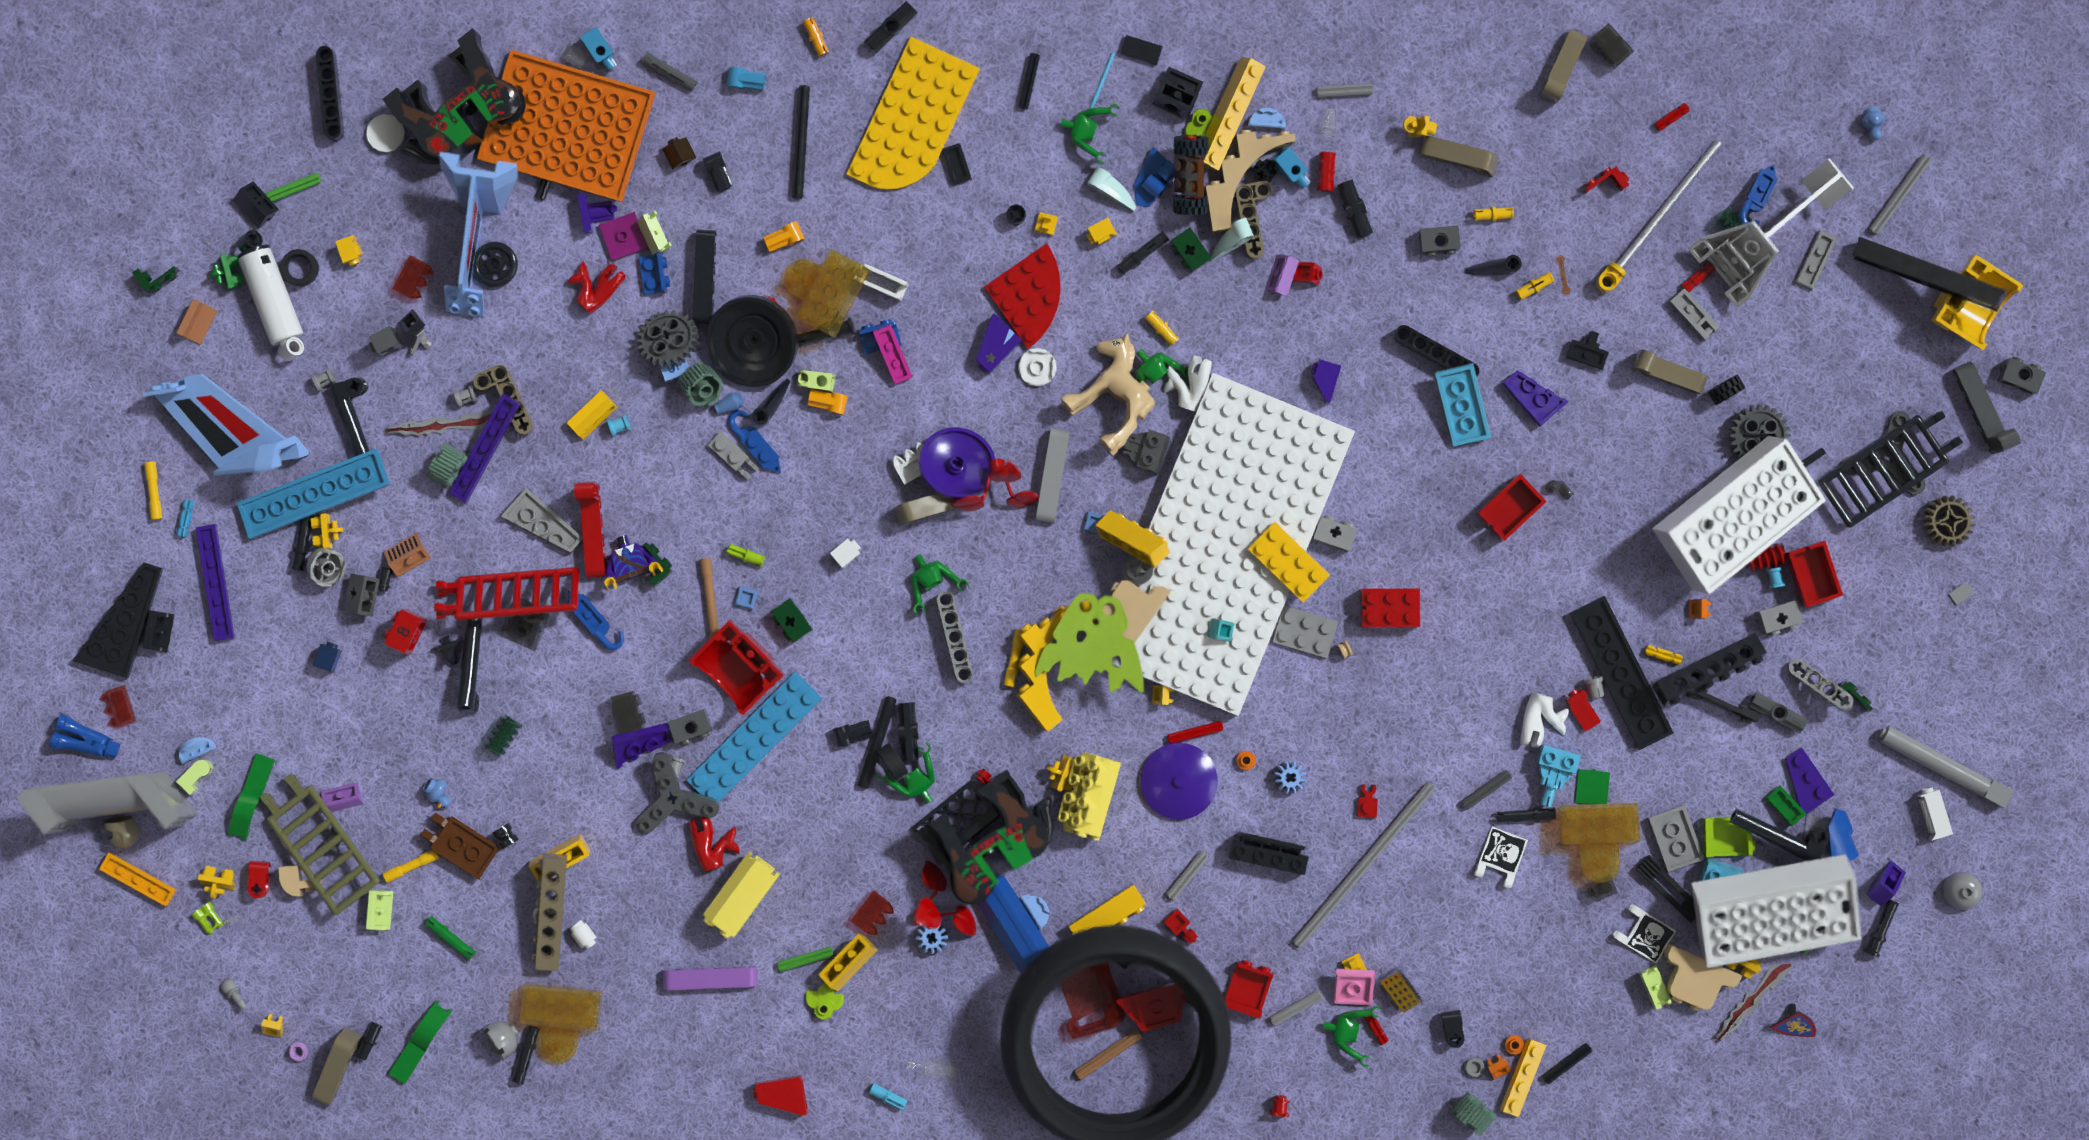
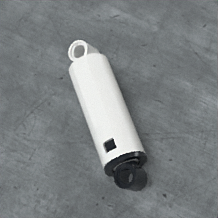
M250 230L237 240V247L242 252L237 255L270 344L273 346L280 345L278 348L279 356L285 361H291L302 354L304 350V345L299 339L303 335V331L270 245H262L263 239L258 231Z

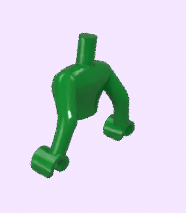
M1112 104L1110 107L1090 108L1079 112L1074 122L1064 119L1061 122V127L1071 129V142L1094 156L1099 165L1104 164V162L1098 160V156H1106V154L1098 152L1084 142L1093 141L1097 122L1089 117L1102 114L1116 117L1118 115L1112 113L1111 109H1119L1117 104Z
M1143 349L1136 353L1143 361L1136 371L1139 383L1142 380L1145 382V378L1152 384L1157 382L1168 372L1165 364L1181 372L1183 377L1188 379L1185 375V370H1188V367H1183L1167 355L1157 353L1148 357Z
M921 554L915 557L920 568L912 574L911 582L916 603L914 612L917 616H919L917 613L919 608H923L926 613V608L922 604L920 585L927 591L943 582L941 572L952 580L961 592H963L960 588L961 584L965 583L968 588L970 587L966 579H960L943 563L934 561L926 564Z
M926 742L928 746V751L926 752L922 751L919 746V751L923 754L926 773L919 767L903 777L906 787L892 779L885 769L883 770L886 773V777L881 778L877 773V778L881 781L884 780L894 790L908 798L921 795L926 804L931 802L933 799L927 790L934 784L935 775L929 755L931 750L930 744Z
M1373 1006L1368 1010L1341 1013L1335 1024L1323 1023L1322 1029L1334 1032V1044L1349 1056L1360 1061L1363 1067H1368L1369 1065L1363 1064L1362 1060L1364 1058H1371L1368 1055L1358 1053L1346 1044L1349 1042L1356 1043L1360 1023L1353 1021L1352 1018L1366 1016L1378 1018L1380 1016L1374 1015L1373 1010L1375 1008L1381 1009L1379 1006Z

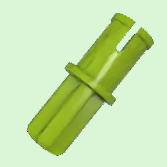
M730 544L727 550L728 555L743 560V563L746 561L762 567L766 557L750 551L749 548L746 550Z

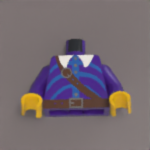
M624 535L616 538L619 549L612 551V555L608 558L604 584L607 591L611 584L617 589L616 582L619 583L649 572L655 576L654 571L656 569H659L661 572H663V569L644 545H639V543L630 545L628 536Z

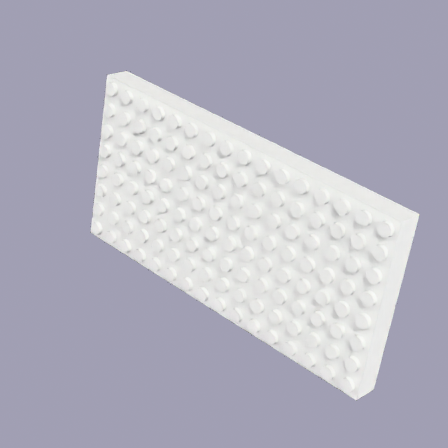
M1212 373L1148 528L1153 534L1162 536L1167 540L1170 553L1154 568L1153 576L1148 582L1136 586L1147 594L1154 585L1156 587L1163 586L1171 591V593L1135 642L1143 677L1239 716L1290 592L1248 548L1275 521L1305 551L1307 550L1355 433L1354 430ZM1142 562L1138 565V567H1132L1136 571V575H1138L1139 572L1146 573V571H1144L1141 568ZM1212 618L1235 623L1231 642L1208 637ZM1118 655L1112 657V664L1121 667V658Z

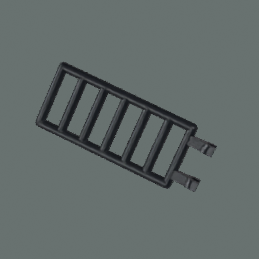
M1943 411L1935 413L1925 421L1919 415L1914 416L1819 479V486L1848 528L1855 526L1949 463L1946 453L1962 444L1963 441L1958 436L1942 447L1939 445L1929 428L1946 417ZM1916 424L1940 459L1931 466L1907 431ZM1900 435L1924 469L1916 476L1913 475L1891 442ZM1883 446L1887 448L1908 480L1899 487L1876 454V451ZM1868 456L1892 490V492L1884 497L1881 496L1859 463ZM1851 467L1855 469L1876 501L1868 508H1866L1844 475V472ZM1836 477L1860 511L1853 518L1849 517L1827 484Z

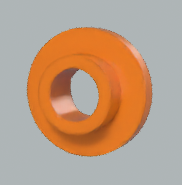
M1242 751L1237 756V765L1243 770H1249L1254 767L1256 758L1252 752ZM1244 757H1249L1250 762L1248 764L1243 763Z
M1511 1035L1505 1041V1048L1510 1054H1519L1524 1048V1041L1517 1035ZM1518 1042V1047L1512 1048V1043Z

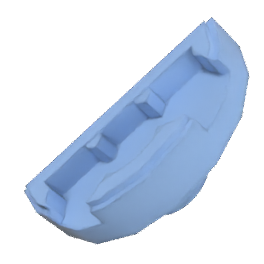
M1272 108L1259 109L1250 117L1248 126L1286 129L1285 119L1277 110Z
M204 737L186 741L179 749L178 756L181 765L216 748V745L212 740Z
M1028 894L1021 896L1022 904L1040 931L1045 927L1049 919L1047 904L1040 897Z

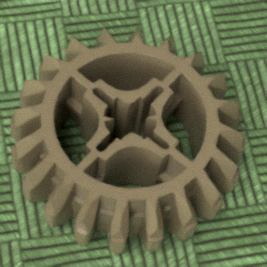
M1947 495L1943 496L1942 500L1936 498V504L1930 502L1929 505L1932 509H1925L1929 516L1925 515L1922 517L1924 520H1928V523H1923V527L1929 526L1925 533H1932L1929 538L1930 540H1934L1937 537V545L1942 542L1943 547H1947L1948 544L1954 547L1956 542L1960 545L1963 544L1962 539H1969L1966 533L1972 534L1973 531L1969 527H1974L1976 524L1970 521L1975 519V515H1969L1973 509H1966L1969 504L1968 502H1964L1961 505L1962 498H1958L1955 501L1954 495H1951L1949 499ZM1950 506L1957 508L1962 516H1956L1953 510L1950 509ZM1943 507L1942 518L1935 520L1937 512ZM1950 518L1952 520L1957 519V521L1950 523V526L1949 524L1941 523V521H1946ZM1963 522L1962 529L1955 535L1956 525ZM1936 526L1944 527L1948 537L1941 534Z

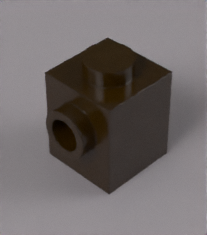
M675 137L667 142L668 145L662 149L672 170L683 167L697 158L686 137L682 139Z

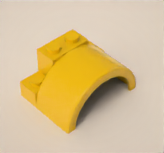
M1976 254L1969 257L1961 272H1957L2004 289L2006 297L2003 299L1999 310L2014 294L2020 292L2023 284ZM1941 292L1933 305L1938 309L1931 321L1946 331L1951 330L1980 350H1984L1987 346L1985 335L1998 312Z

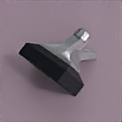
M412 309L399 323L411 338L414 337L410 353L415 354L420 342L425 348H429L432 342L425 335V323L418 313Z

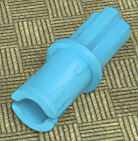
M876 1083L873 1084L869 1092L870 1095L872 1094L883 1100L885 1104L887 1102L900 1110H903L907 1104L905 1098L893 1093L891 1089L889 1091Z

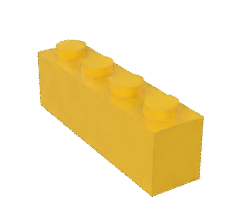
M1110 510L1095 525L1100 538L1154 568L1170 553L1167 546L1168 542L1164 537L1153 534L1148 528H1142L1135 521L1126 519L1121 513L1117 514Z
M1134 884L1070 924L1069 928L1073 933L1098 926L1115 925L1116 923L1121 925L1129 920L1127 916L1134 913L1137 915L1145 909L1143 906L1146 903Z

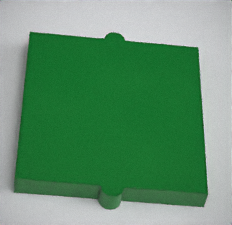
M1578 769L1575 803L1589 804V806H1593V804L1607 806L1610 772L1596 771V769Z

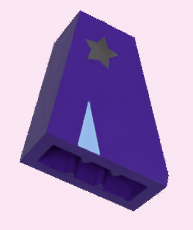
M995 313L991 316L976 358L978 362L976 366L984 374L986 372L991 374L1022 342V339Z

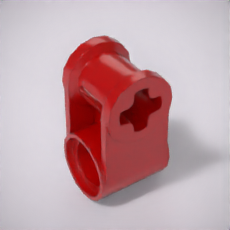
M249 862L248 893L251 897L262 898L268 893L270 862ZM259 886L260 888H262V891H254V887Z

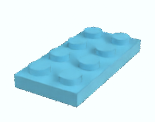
M1474 364L1435 372L1453 446L1491 438Z

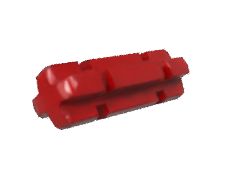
M1683 103L1677 107L1678 109L1675 108L1662 117L1663 119L1656 121L1654 124L1658 131H1662L1667 127L1666 125L1669 126L1681 118V115L1687 114L1690 111L1688 105Z
M1710 262L1706 263L1703 269L1700 268L1689 278V281L1686 280L1682 283V288H1685L1688 293L1691 292L1694 286L1697 287L1708 277V274L1711 275L1715 272V267Z
M1373 1016L1363 1017L1374 1036L1377 1037L1378 1043L1380 1045L1386 1044L1389 1039L1386 1034H1383L1384 1031L1377 1019Z

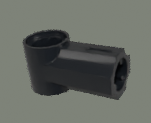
M720 151L702 158L717 192L733 187Z
M869 720L832 729L837 747L852 744L854 741L873 736Z

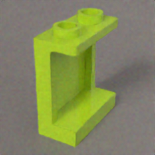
M1731 817L1702 818L1704 857L1753 856L1755 840H1752V833L1730 823Z

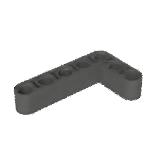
M1969 361L1954 368L1952 373L1956 375L1958 386L1966 396L1964 399L1969 409H1972L1974 413L1972 416L1977 427L1980 426L1982 431L1980 433L1985 444H1988L1990 448L1989 452L1996 454L2021 444L2019 434L2014 428L2004 429L1975 365Z

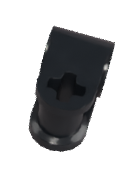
M1461 1011L1442 1012V1025L1447 1043L1453 1048L1461 1047L1464 1043ZM1453 1034H1456V1036L1460 1037V1039L1457 1040V1044H1455L1453 1041H1450V1038H1453Z

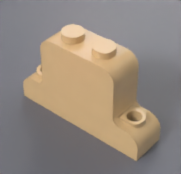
M1125 580L1120 584L1116 582L1110 590L1113 593L1110 597H1115L1121 602L1128 620L1127 630L1122 633V636L1133 640L1135 643L1171 591L1163 586L1156 587L1154 585L1147 594L1130 581ZM1111 603L1105 604L1103 607L1104 613L1106 615H1113L1115 613V606Z
M1667 944L1664 951L1667 962L1675 965L1666 985L1667 992L1672 995L1671 1000L1680 1004L1683 1001L1690 1003L1689 1007L1699 1012L1700 1009L1708 1010L1713 1006L1721 986L1730 989L1737 986L1742 978V975L1722 966L1707 968L1704 958L1671 944Z

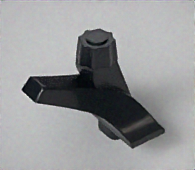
M449 635L442 637L444 644L435 646L433 649L443 652L450 665L457 664L458 659L454 651L462 638L451 641Z

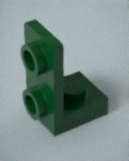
M174 266L152 282L151 280L153 279L146 270L143 272V270L138 268L132 274L145 292L156 293L162 288L161 285L164 282H171L176 279L180 269Z
M646 542L643 545L663 567V572L656 569L654 571L655 576L651 574L652 578L649 580L653 586H657L673 572L671 569L673 565L666 557L662 559L658 555L660 550L653 543L649 544Z
M1842 681L1838 685L1848 692L1866 711L1871 712L1873 710L1870 706L1871 701L1864 695L1861 697L1856 692L1858 689L1853 683ZM1838 692L1836 698L1842 702L1843 700L1839 697L1840 692Z

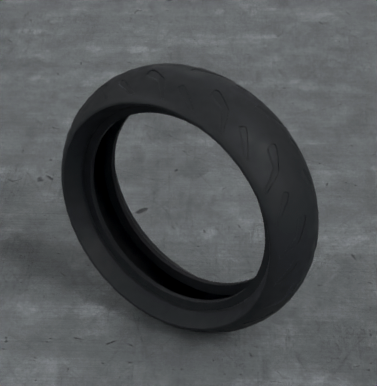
M1127 925L1098 926L1078 931L1056 941L1034 958L1020 974L1008 996L1002 1015L1000 1027L1001 1059L1011 1089L1020 1104L1035 1121L1063 1140H1167L1193 1123L1218 1092L1228 1067L1231 1051L1230 1016L1221 989L1205 965L1183 945L1165 935L1140 927ZM1108 962H1127L1146 966L1169 978L1189 999L1199 1024V1041L1196 1055L1181 1083L1169 1095L1157 1103L1141 1110L1121 1114H1106L1086 1110L1059 1095L1041 1074L1034 1059L1031 1046L1033 1026L1037 1014L1053 989L1070 975L1084 968Z

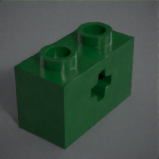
M1191 227L1171 240L1172 245L1170 248L1176 256L1178 254L1183 259L1181 264L1186 271L1190 270L1193 273L1212 259ZM1187 246L1189 249H1194L1192 256L1191 254H1185Z
M791 598L771 611L773 613L772 620L777 626L781 625L785 631L782 633L788 642L792 640L795 643L813 630ZM787 617L795 618V626L786 625L788 622Z

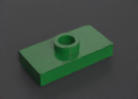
M1781 785L1766 797L1768 802L1791 827L1806 815L1804 810Z

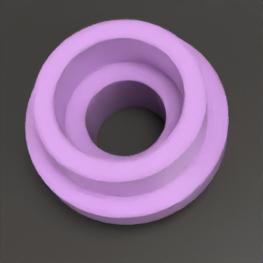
M302 1042L293 1043L289 1048V1056L294 1061H302L308 1055V1048ZM297 1048L302 1050L301 1055L296 1054L295 1050Z

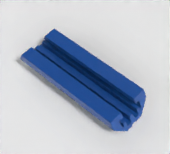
M1004 875L995 876L999 882L988 898L977 905L1017 969L1022 973L1028 964L1049 945Z

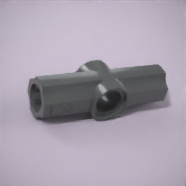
M1755 692L1749 702L1748 707L1799 734L1807 724V718L1758 692ZM1777 707L1782 710V715L1779 718H1776L1774 715V710Z

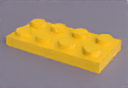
M1275 521L1248 548L1302 603L1330 576Z

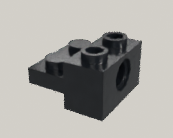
M1168 66L1152 104L1187 120L1195 105L1203 81Z

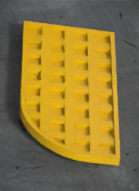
M910 37L846 175L871 187L884 190L904 188L924 178L936 165L980 68L914 37Z

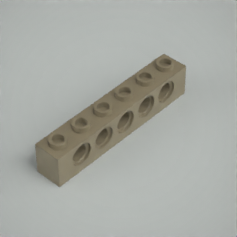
M544 853L543 859H539V871H542V878H538L537 889L541 890V895L537 896L536 908L540 909L539 915H535V926H538V933H534L533 944L537 945V951H533L532 963H536L535 970L559 971L567 855ZM554 872L557 874V877L549 878L547 874ZM554 891L556 895L549 897L546 895V892ZM551 909L554 911V914L547 915L544 911ZM549 927L553 932L545 933L543 929ZM549 946L552 950L546 952L542 950V947Z

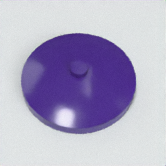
M946 428L931 435L924 443L919 456V470L924 482L933 492L947 499L959 500L967 496H978L984 492L987 473L990 472L989 462L995 459V456L987 441L977 433L965 428Z
M1173 743L1160 747L1150 755L1142 769L1141 788L1145 800L1153 810L1170 819H1189L1202 813L1211 804L1217 790L1218 777L1212 760L1204 751L1191 744Z

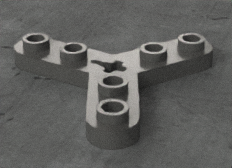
M1904 411L1893 413L1885 436L1910 420V416ZM1900 435L1891 442L1901 455L1905 441ZM1883 446L1876 451V454L1881 458L1886 456L1889 451ZM1856 455L1845 458L1842 464H1844ZM1901 455L1913 475L1919 474ZM1869 456L1859 462L1865 472L1878 470ZM1893 458L1890 463L1889 460H1881L1886 469L1901 485L1908 481ZM1853 467L1845 471L1848 475L1857 474ZM1922 480L1907 491L1913 495L1922 493L1926 486L1925 481Z
M665 752L655 754L652 759V768L661 795L638 817L636 822L637 829L645 834L652 832L675 809L706 818L715 817L720 809L719 802L712 797L680 789L670 755ZM670 790L673 796H677L675 802H673L671 799L668 800L670 796Z

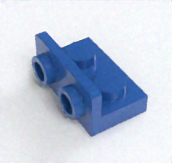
M661 252L654 256L639 257L644 295L668 292L667 287H670L669 276H665L664 268H668L666 257H663Z
M891 319L881 321L879 326L873 327L872 324L861 327L862 330L858 331L865 355L881 351L873 331L889 324L893 328L899 345H902L895 321L891 322Z

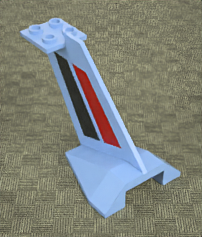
M440 152V167L462 208L467 209L458 287L444 285L446 312L484 317L483 291L471 289L473 264L478 248L483 211L501 214L518 178L517 164L498 161L495 173L461 168L460 155Z
M203 374L185 376L183 380H178L174 383H160L159 385L149 387L150 391L143 393V396L154 395L217 465L219 469L213 471L214 475L270 470L282 466L281 461L297 459L309 455L306 447L296 436L284 437Z

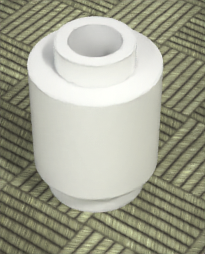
M582 920L569 929L571 931L570 935L581 949L585 947L588 950L596 943V935L587 923L584 924Z

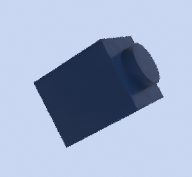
M328 641L327 644H320L313 666L334 672L342 650L337 649V644Z

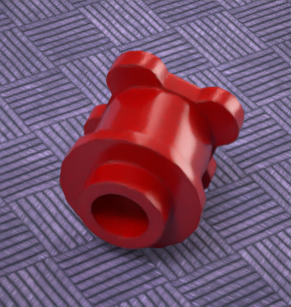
M1275 1095V1098H1271L1273 1104L1269 1114L1272 1116L1289 1117L1287 1108L1290 1100H1287V1096Z

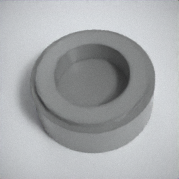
M1470 1058L1465 1063V1071L1471 1077H1479L1484 1072V1064L1479 1058Z

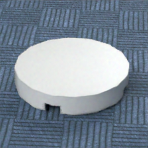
M382 114L370 121L366 135L368 142L374 149L389 153L396 151L403 144L406 132L404 125L399 123L394 116Z
M1041 348L1030 349L1024 353L1018 365L1020 376L1026 383L1032 386H1044L1049 383L1055 376L1057 369L1056 361L1052 354Z

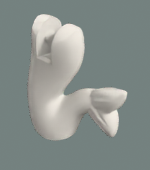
M1194 355L1188 366L1190 390L1178 373L1169 366L1167 372L1169 380L1164 386V393L1177 389L1178 406L1197 412L1208 385L1212 361L1205 359L1202 362L1200 356Z
M1533 692L1525 709L1520 744L1527 746L1532 737L1531 746L1533 748L1541 746L1544 738L1541 714L1558 732L1565 735L1564 721L1568 716V708L1554 713L1553 698Z

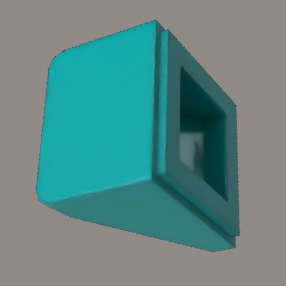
M1212 618L1208 637L1231 642L1235 623Z

